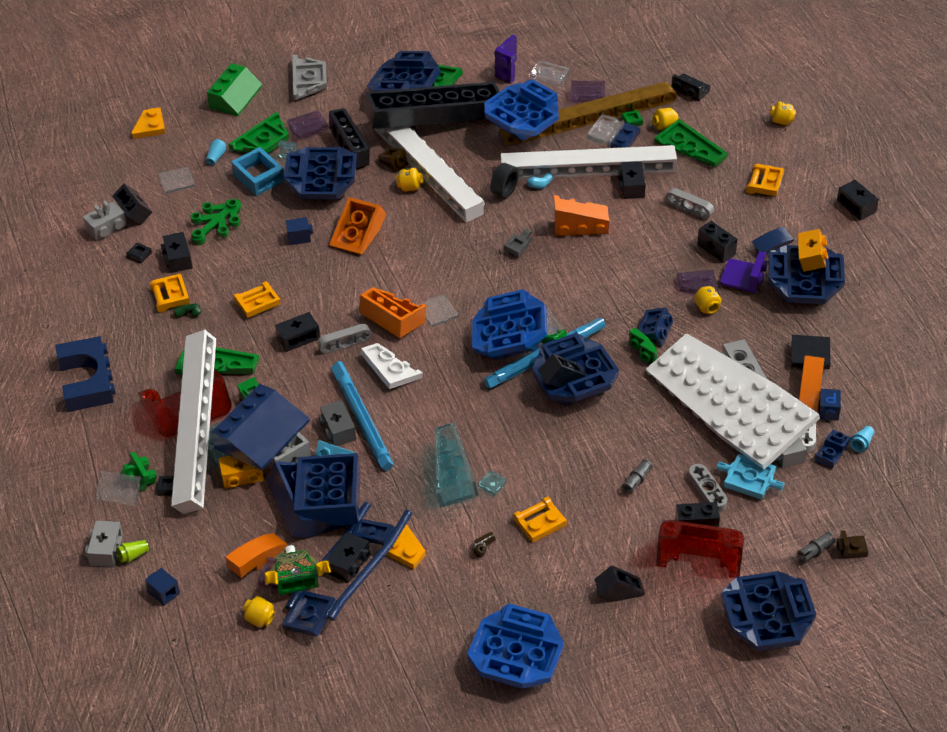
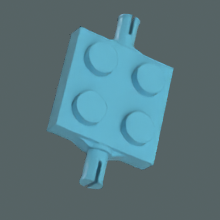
M738 454L736 460L730 465L720 461L717 464V470L727 472V478L724 482L725 488L762 500L770 487L780 491L784 487V482L773 479L776 472V466L770 464L763 470L741 454Z

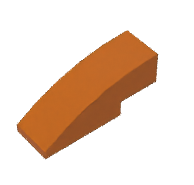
M805 356L799 401L815 412H818L824 358Z
M274 533L257 537L226 556L227 567L242 578L253 568L258 571L288 545Z

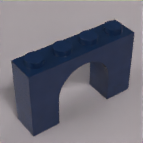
M101 336L55 345L60 371L79 367H90L97 370L91 378L85 381L62 385L67 412L114 403L112 395L116 394L114 383L110 384V381H113L111 369L107 370L111 366L109 357H105L108 351L106 343L101 341Z

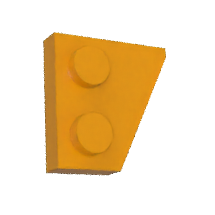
M161 107L144 110L132 131L133 139L165 134Z
M406 524L394 546L386 555L415 569L426 556V552Z

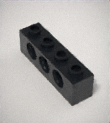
M341 108L329 111V129L339 146L350 152L357 153L356 168L369 165L370 148L346 109Z

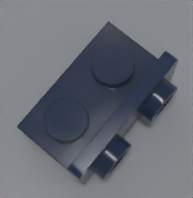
M667 308L646 310L638 330L650 340L655 339L658 346H663L673 324V318Z

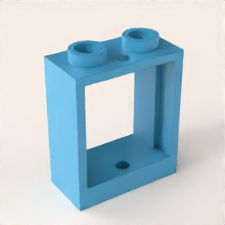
M261 147L231 161L233 175L255 196L284 182V168ZM259 163H262L269 169L255 178L246 171Z

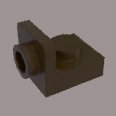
M390 147L378 155L379 161L391 164L394 172H398L408 165L403 149Z
M845 530L840 532V538H837L836 545L837 550L841 551L843 559L868 557L869 551L864 536L847 537Z

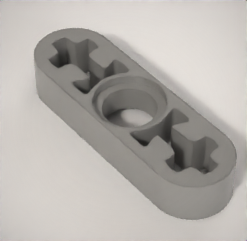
M671 188L665 195V199L670 205L703 219H708L714 212V206L710 202L680 189Z
M359 324L323 335L318 339L317 345L322 353L327 354L366 342L371 338L372 333L368 325ZM349 336L346 340L340 341L343 337Z
M692 465L689 470L690 481L705 502H714L716 499L719 512H723L727 507V496L704 465ZM710 485L713 487V490H704L703 486Z

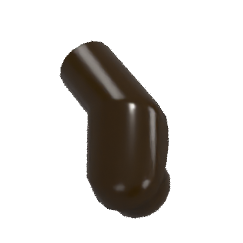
M493 532L475 539L473 552L476 556H484L487 545L496 541Z

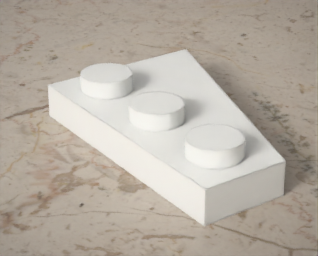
M379 343L361 348V355L389 389L421 379L423 376V372L418 369L415 371L406 361L401 362L395 358L394 353Z

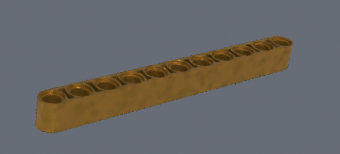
M661 82L558 109L559 120L537 136H531L525 141H521L500 129V133L508 145H516L622 116V113L635 110L640 112L670 104L675 101L677 94L668 82Z

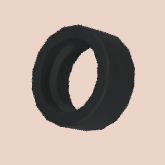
M501 163L492 176L491 192L502 198H508L518 183V168L508 163Z

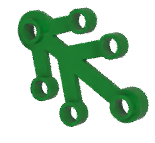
M230 199L224 204L212 205L210 202L203 203L202 210L207 215L194 212L190 215L191 222L193 224L205 221L210 222L202 229H196L192 232V243L194 245H203L206 242L205 235L218 223V235L222 238L227 237L229 230L226 226L225 217L229 214L231 215L229 218L231 227L240 226V218L237 214L242 208L241 202L237 199ZM214 211H221L220 213L210 214Z

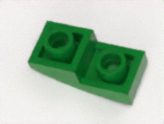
M633 328L630 330L629 345L639 350V358L644 362L652 364L657 360V350L654 344L638 329Z

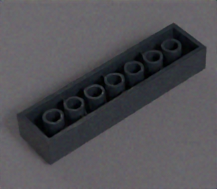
M495 82L365 92L363 110L373 129L469 120L477 121L486 119L485 102L500 91Z

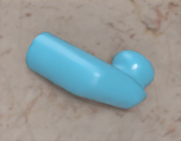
M549 173L542 178L531 177L527 180V185L530 188L543 189L553 180V177Z

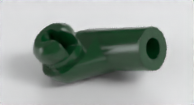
M197 303L185 304L173 309L176 318L190 312L195 317L202 312Z

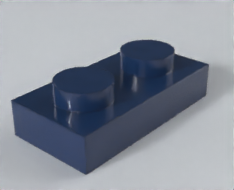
M624 123L612 140L610 148L631 147L640 134L641 127Z

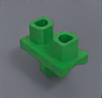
M130 452V462L123 465L120 475L123 480L134 481L140 491H145L147 484L156 482L157 473L154 469L147 470L149 468L147 456L138 457L136 452Z

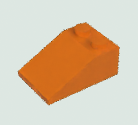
M348 197L329 246L362 255L380 231L386 212L380 205Z

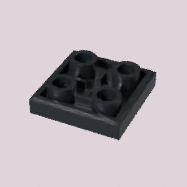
M792 335L791 367L803 368L805 356L824 358L823 369H830V337Z

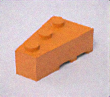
M554 195L555 236L609 234L608 206L590 202L585 204L579 203L575 199L565 200Z
M372 287L360 295L359 313L398 338H401L425 323L427 305L421 303L419 306L410 303V299L405 298L401 300L395 298L392 293Z

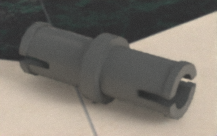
M643 459L638 467L630 472V477L622 484L625 493L632 494L635 488L644 482L645 476L653 468L649 460Z
M827 531L818 539H812L807 546L798 550L797 557L802 554L804 555L799 560L805 563L813 556L822 554L825 548L836 542L835 537L828 539L833 536V533Z

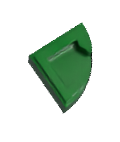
M556 330L557 333L552 335L547 333V336L541 340V343L545 344L567 336L566 330Z

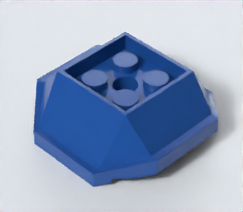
M533 79L527 80L525 83L507 86L485 102V118L500 129L521 141H525L531 136H537L559 120L558 95L553 90Z
M524 289L488 297L484 302V306L472 320V348L474 352L494 360L536 351L541 340L547 336V308L542 301L530 295Z
M509 603L502 607L501 610L481 620L468 650L467 658L480 677L522 689L527 687L533 688L537 685L551 682L564 649V641L555 627L550 614Z

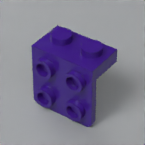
M515 35L507 38L494 51L495 77L511 84L515 81V62L517 60V36Z
M759 251L755 263L729 259L720 284L756 293L758 285L762 284L763 271L766 272L768 261L765 260L766 252Z

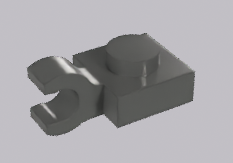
M525 229L520 236L514 234L504 244V250L520 257L532 241V237H530L532 231Z

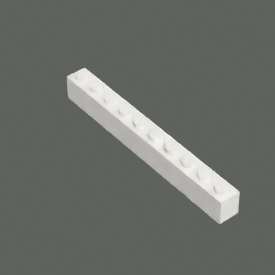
M408 126L374 129L392 148L403 149L408 164L412 168H416L419 173H422L423 180L466 223L484 215L485 204L483 199L461 177L456 175L454 170L449 168L444 160L439 158L435 151L430 149L426 142L417 136L414 130H411Z
M675 145L501 153V163H508L518 168V180L531 177L542 178L547 173L551 174L553 178L618 175V170H621V162L642 161L644 174L676 172L677 165Z
M206 330L186 336L184 347L181 400L171 506L183 514L200 510L204 507L216 338Z

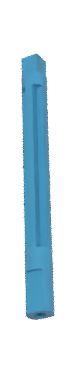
M597 318L567 333V336L578 333L583 338H587L606 327L603 318ZM540 348L484 378L486 388L499 385L533 367Z
M337 361L331 366V370L381 468L388 471L394 466L390 454L343 362Z

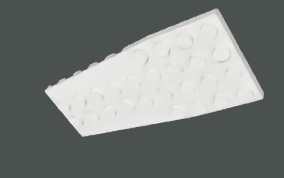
M685 334L646 368L648 375H652L660 386L663 385L668 389L673 397L676 396L684 407L692 410L693 414L698 419L701 418L705 425L716 435L763 470L820 419L817 412L775 383L689 334Z

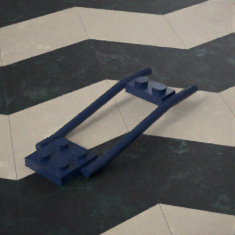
M364 502L359 509L358 525H350L344 535L349 532L368 540L369 543L383 546L338 600L334 597L306 590L294 592L285 606L289 613L281 624L284 629L318 637L328 619L335 621L345 603L394 546L413 513L406 509L394 527L392 524L363 519L371 507L368 502ZM344 535L338 540V542L331 548V550L325 555V557L321 561L327 560V558L333 552V550L344 537Z

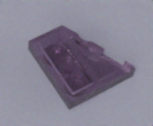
M713 270L677 273L680 291L696 294L700 288L711 286L720 296Z

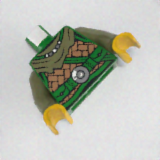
M287 546L284 548V554L277 556V563H274L270 571L265 573V585L269 583L278 584L279 595L318 588V575L322 576L325 572L331 573L328 561L319 562L314 557L309 556L305 550L296 551L295 546Z

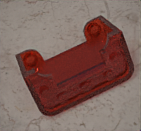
M215 369L210 421L228 414L232 408L224 377ZM150 388L138 392L140 401L158 432L167 438L177 435L181 391L162 399L155 389Z
M673 520L664 521L660 525L658 534L656 566L666 568L667 563L671 559L678 561L679 553L721 559L720 567L724 568L725 566L729 570V577H740L744 535L735 529Z

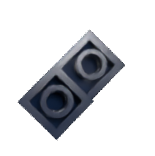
M780 227L761 235L751 242L758 252H766L767 255L769 251L789 245L794 239L784 227Z
M832 430L826 437L823 447L816 454L814 461L833 469L848 446L851 437L842 432Z

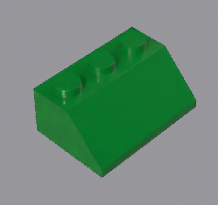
M231 63L207 91L209 108L239 116L262 88V83L246 67Z

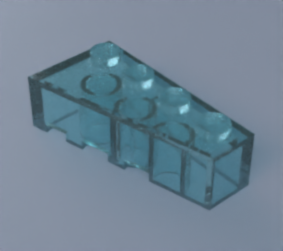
M455 423L435 428L436 495L440 508L479 496L475 479Z

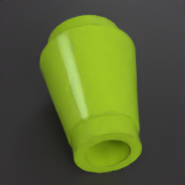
M146 540L121 543L119 547H116V553L121 563H129L149 551Z

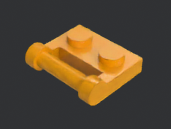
M754 164L752 168L753 174L750 183L746 186V192L748 194L760 193L777 197L784 175V168ZM763 173L764 177L761 185L757 184L759 175Z
M181 274L152 280L149 283L157 302L156 308L158 312L162 313L167 311L168 308L190 303ZM162 287L166 288L169 299L163 300L160 290Z
M267 281L241 294H233L234 302L241 308L247 318L281 304L280 298Z
M549 496L524 511H517L512 515L516 524L532 543L567 526V520L553 505ZM543 509L547 510V512L527 522L525 521V519Z

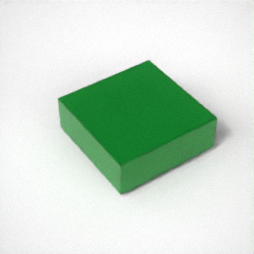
M638 110L622 113L624 123L634 126L643 125V119Z

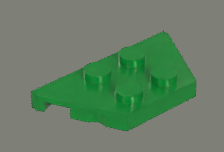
M275 112L230 142L229 149L249 153L261 147L268 154L289 140V134L284 128L283 121L279 118V113Z

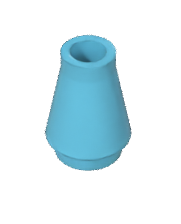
M215 139L210 143L206 158L208 164L215 165L217 160L226 152L225 142Z
M865 426L854 434L850 439L851 448L856 452L866 451L874 435V429L870 426Z

